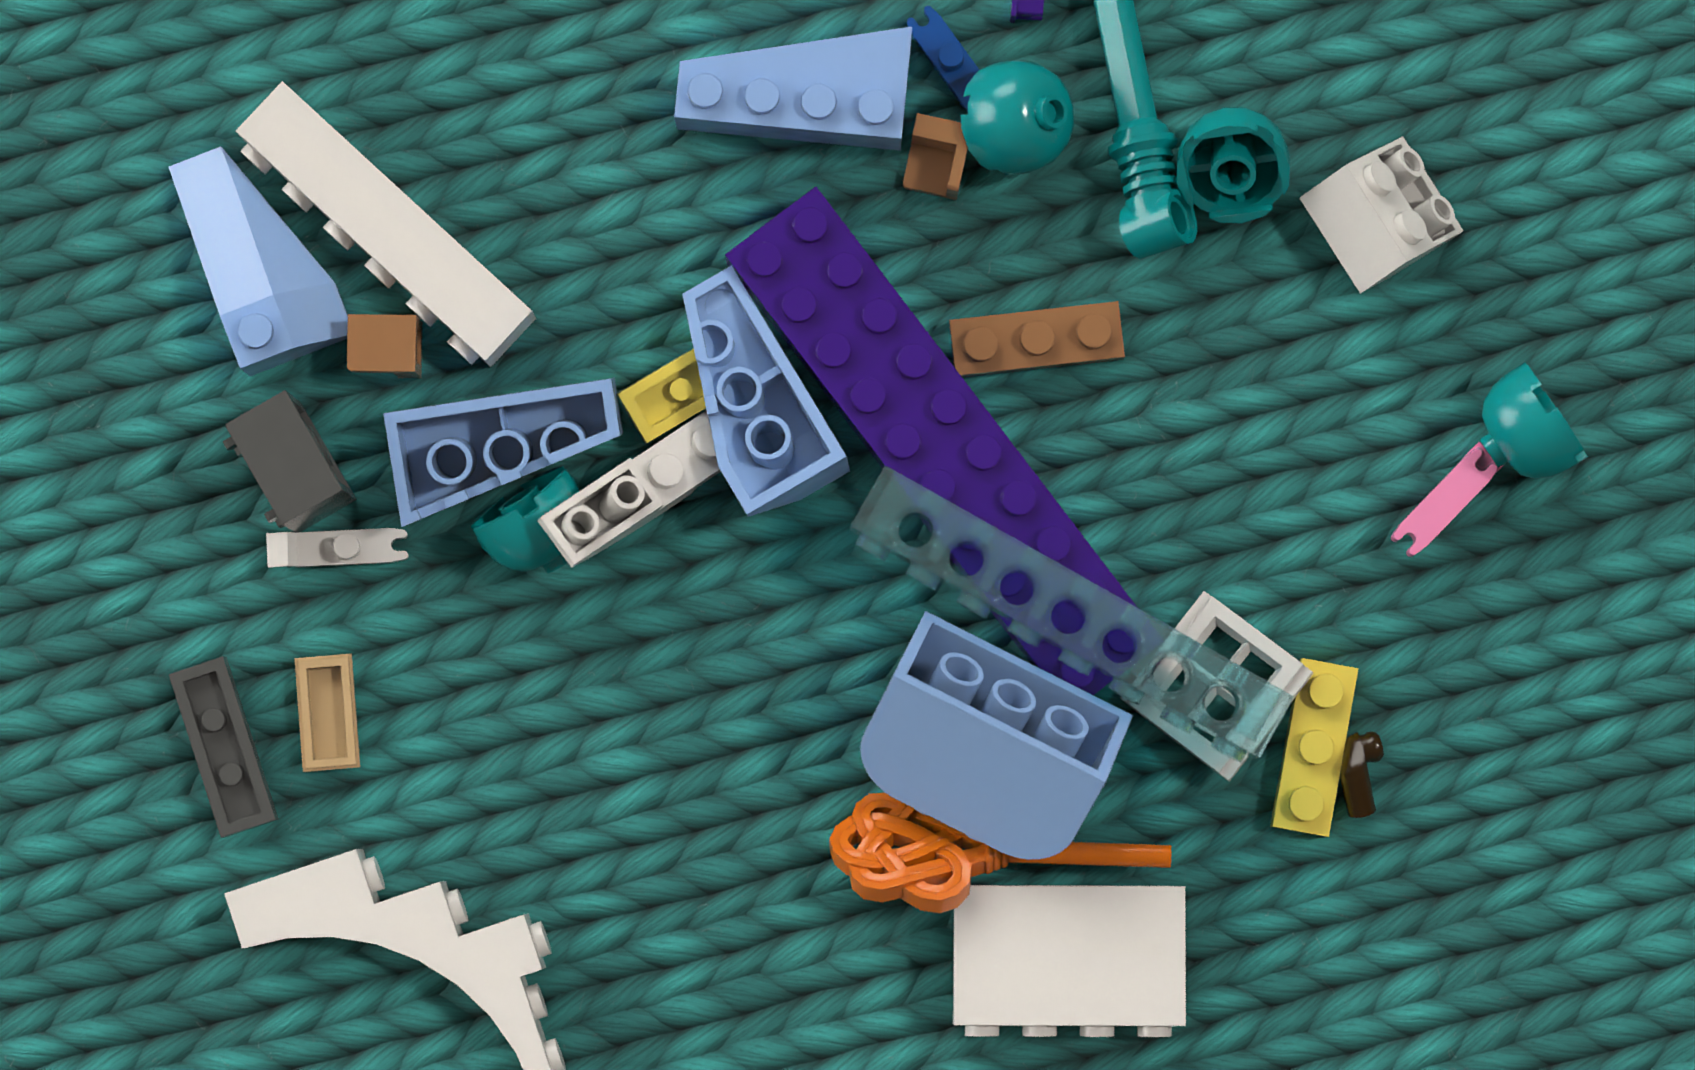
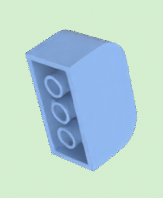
M925 611L863 734L860 747L861 759L866 772L881 790L914 808L919 813L930 816L966 834L969 838L982 842L1006 855L1021 859H1044L1062 852L1075 838L1106 783L1133 715Z

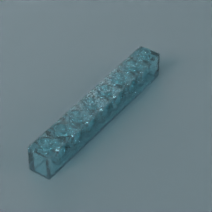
M886 465L850 526V531L859 535L855 545L882 561H886L891 553L909 563L910 566L906 574L934 590L937 589L940 582L961 593L956 601L961 606L987 619L992 610L1011 621L1007 631L1034 647H1038L1042 639L1062 650L1058 660L1086 676H1089L1092 668L1113 679L1109 689L1137 705L1140 704L1143 697L1164 708L1159 716L1161 719L1188 734L1191 733L1194 726L1204 730L1215 737L1210 745L1212 748L1241 763L1245 755L1253 759L1261 757L1294 698L1293 695ZM912 516L924 518L932 528V538L921 547L906 545L900 539L898 528L902 521ZM960 545L975 547L982 556L983 564L981 570L972 576L957 574L950 566L949 555L951 551ZM1013 573L1026 576L1033 586L1031 600L1023 605L1008 603L1002 597L1000 591V584L1005 576ZM1061 602H1071L1081 609L1084 620L1078 632L1064 634L1054 627L1051 613L1055 605ZM1119 630L1131 637L1134 643V652L1127 662L1116 663L1105 656L1102 643L1108 632ZM1172 659L1182 666L1185 679L1179 690L1167 692L1159 688L1155 683L1153 676L1154 668L1160 660ZM1213 688L1226 689L1234 697L1235 710L1226 721L1213 719L1205 709L1206 695Z

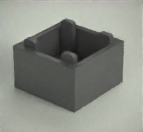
M286 390L225 424L231 437L224 440L223 444L228 451L234 449L237 456L243 457L273 508L264 514L269 523L275 521L279 528L287 527L299 533L357 500L304 406Z

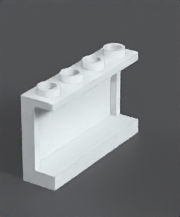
M971 885L969 896L958 908L954 909L953 1024L965 1025V1036H999V1025L1022 1026V1036L1032 1037L1057 1036V1026H1080V1036L1112 1037L1114 1036V1026H1137V1036L1171 1037L1172 1026H1186L1185 886Z

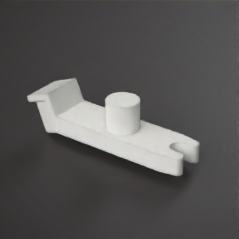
M395 528L266 533L268 568L285 566L300 568L399 562L407 560L409 554L406 551L393 550L392 543L397 539H406L408 533L403 529Z

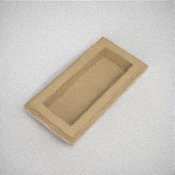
M352 654L294 658L303 772L359 768L360 753Z

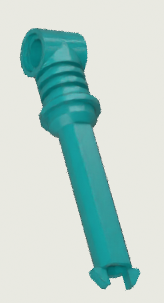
M1093 0L1118 122V129L1112 136L1113 144L1108 147L1107 151L1109 158L1116 161L1118 169L1123 171L1120 173L1121 183L1127 184L1122 189L1123 195L1129 198L1120 211V231L1130 253L1134 257L1142 259L1193 243L1197 236V220L1194 209L1184 201L1180 190L1175 189L1178 187L1177 176L1173 175L1176 173L1175 163L1169 161L1174 157L1173 150L1178 143L1177 135L1169 132L1168 126L1157 119L1134 0Z

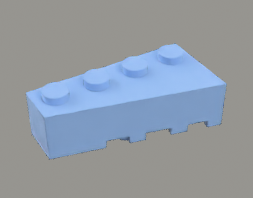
M615 378L383 413L401 527L623 434Z

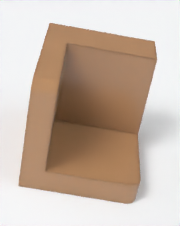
M917 113L903 179V187L905 189L957 200L968 151L961 130V122Z
M348 314V370L354 373H394L398 378H421L422 321L417 315Z

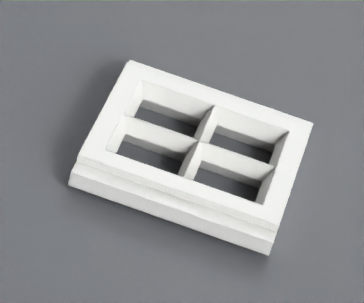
M1203 591L1120 699L1230 782L1308 682L1313 672L1213 596ZM1218 626L1242 645L1215 678L1191 659ZM1252 652L1273 667L1275 672L1249 704L1225 686V684L1248 654ZM1185 669L1208 686V688L1182 721L1158 703V701L1181 671ZM1218 694L1240 710L1242 714L1219 744L1215 746L1191 727Z

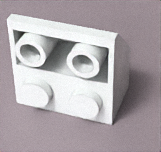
M1404 137L1346 164L1299 198L1360 294L1395 275L1463 232L1455 218L1451 204L1440 195L1424 170L1421 157L1410 148Z

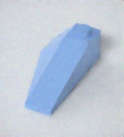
M222 147L169 166L216 307L241 370L249 376H253L347 339L348 314L336 283Z
M732 265L683 293L682 296L718 467L746 515L749 517L802 500L850 472L847 456Z

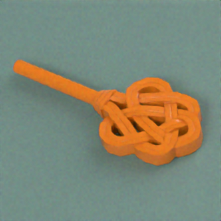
M885 792L868 794L859 800L855 805L852 816L847 817L836 825L829 838L830 854L834 865L850 877L852 890L861 898L876 902H887L900 898L920 911L943 913L958 908L970 894L971 877L984 873L990 874L993 870L997 871L1001 867H1007L1009 862L1171 868V845L1071 842L1062 852L1048 858L1031 860L1012 857L982 842L975 841L966 834L930 816L919 813L914 808L889 796ZM858 843L859 846L857 847V849L854 848L853 846ZM893 845L899 847V848H896V849H892Z

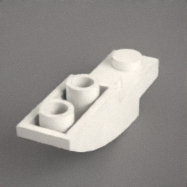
M707 410L634 459H627L538 519L541 527L571 568L647 524L691 495L701 484L721 472L717 463Z

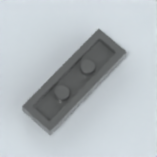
M222 656L169 674L220 837L225 838L279 820L227 657Z

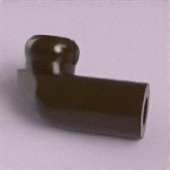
M1373 731L1366 732L1363 735L1355 732L1346 739L1340 779L1347 813L1352 818L1366 817L1376 811L1367 763L1379 762L1384 756V751L1379 734Z

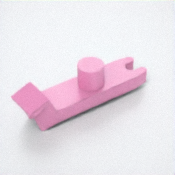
M1478 442L1398 525L1391 535V540L1397 542L1404 535H1409L1413 540V544L1406 551L1408 557H1413L1428 546L1486 486L1502 466L1498 468L1485 447Z

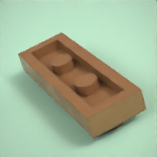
M1118 301L949 320L954 367L962 378L1124 360L1125 358Z

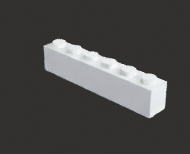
M283 81L236 130L247 143L240 152L264 174L272 167L288 181L281 190L306 213L314 205L330 220L323 228L347 251L356 243L371 258L364 266L387 288H390L396 281L412 295L405 304L426 324L431 327L437 319L454 334L447 343L471 365L478 358H481L491 368L536 319V316L529 307Z

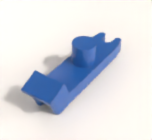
M925 6L924 15L929 23L926 26H920L914 18H908L907 27H912V38L968 113L970 96L963 97L966 85L979 69L942 17L931 6Z

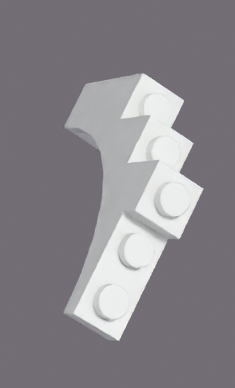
M355 849L224 893L242 949L287 938L335 937L377 944L419 960L457 984L492 1018L517 1054L523 1070H566L556 1038L546 1041L539 1020L548 1016L539 985L536 983L528 986L525 977L527 974L546 968L543 957L552 954L542 922L539 921L532 924L529 913L463 935L460 924L468 922V916L458 889L449 891L446 881H442L380 902L377 891L385 889L384 879L375 856L366 859L363 849Z

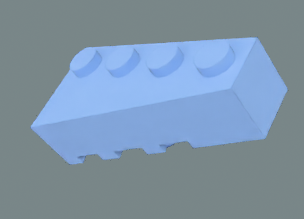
M912 27L680 61L674 114L676 127L678 130L901 150Z

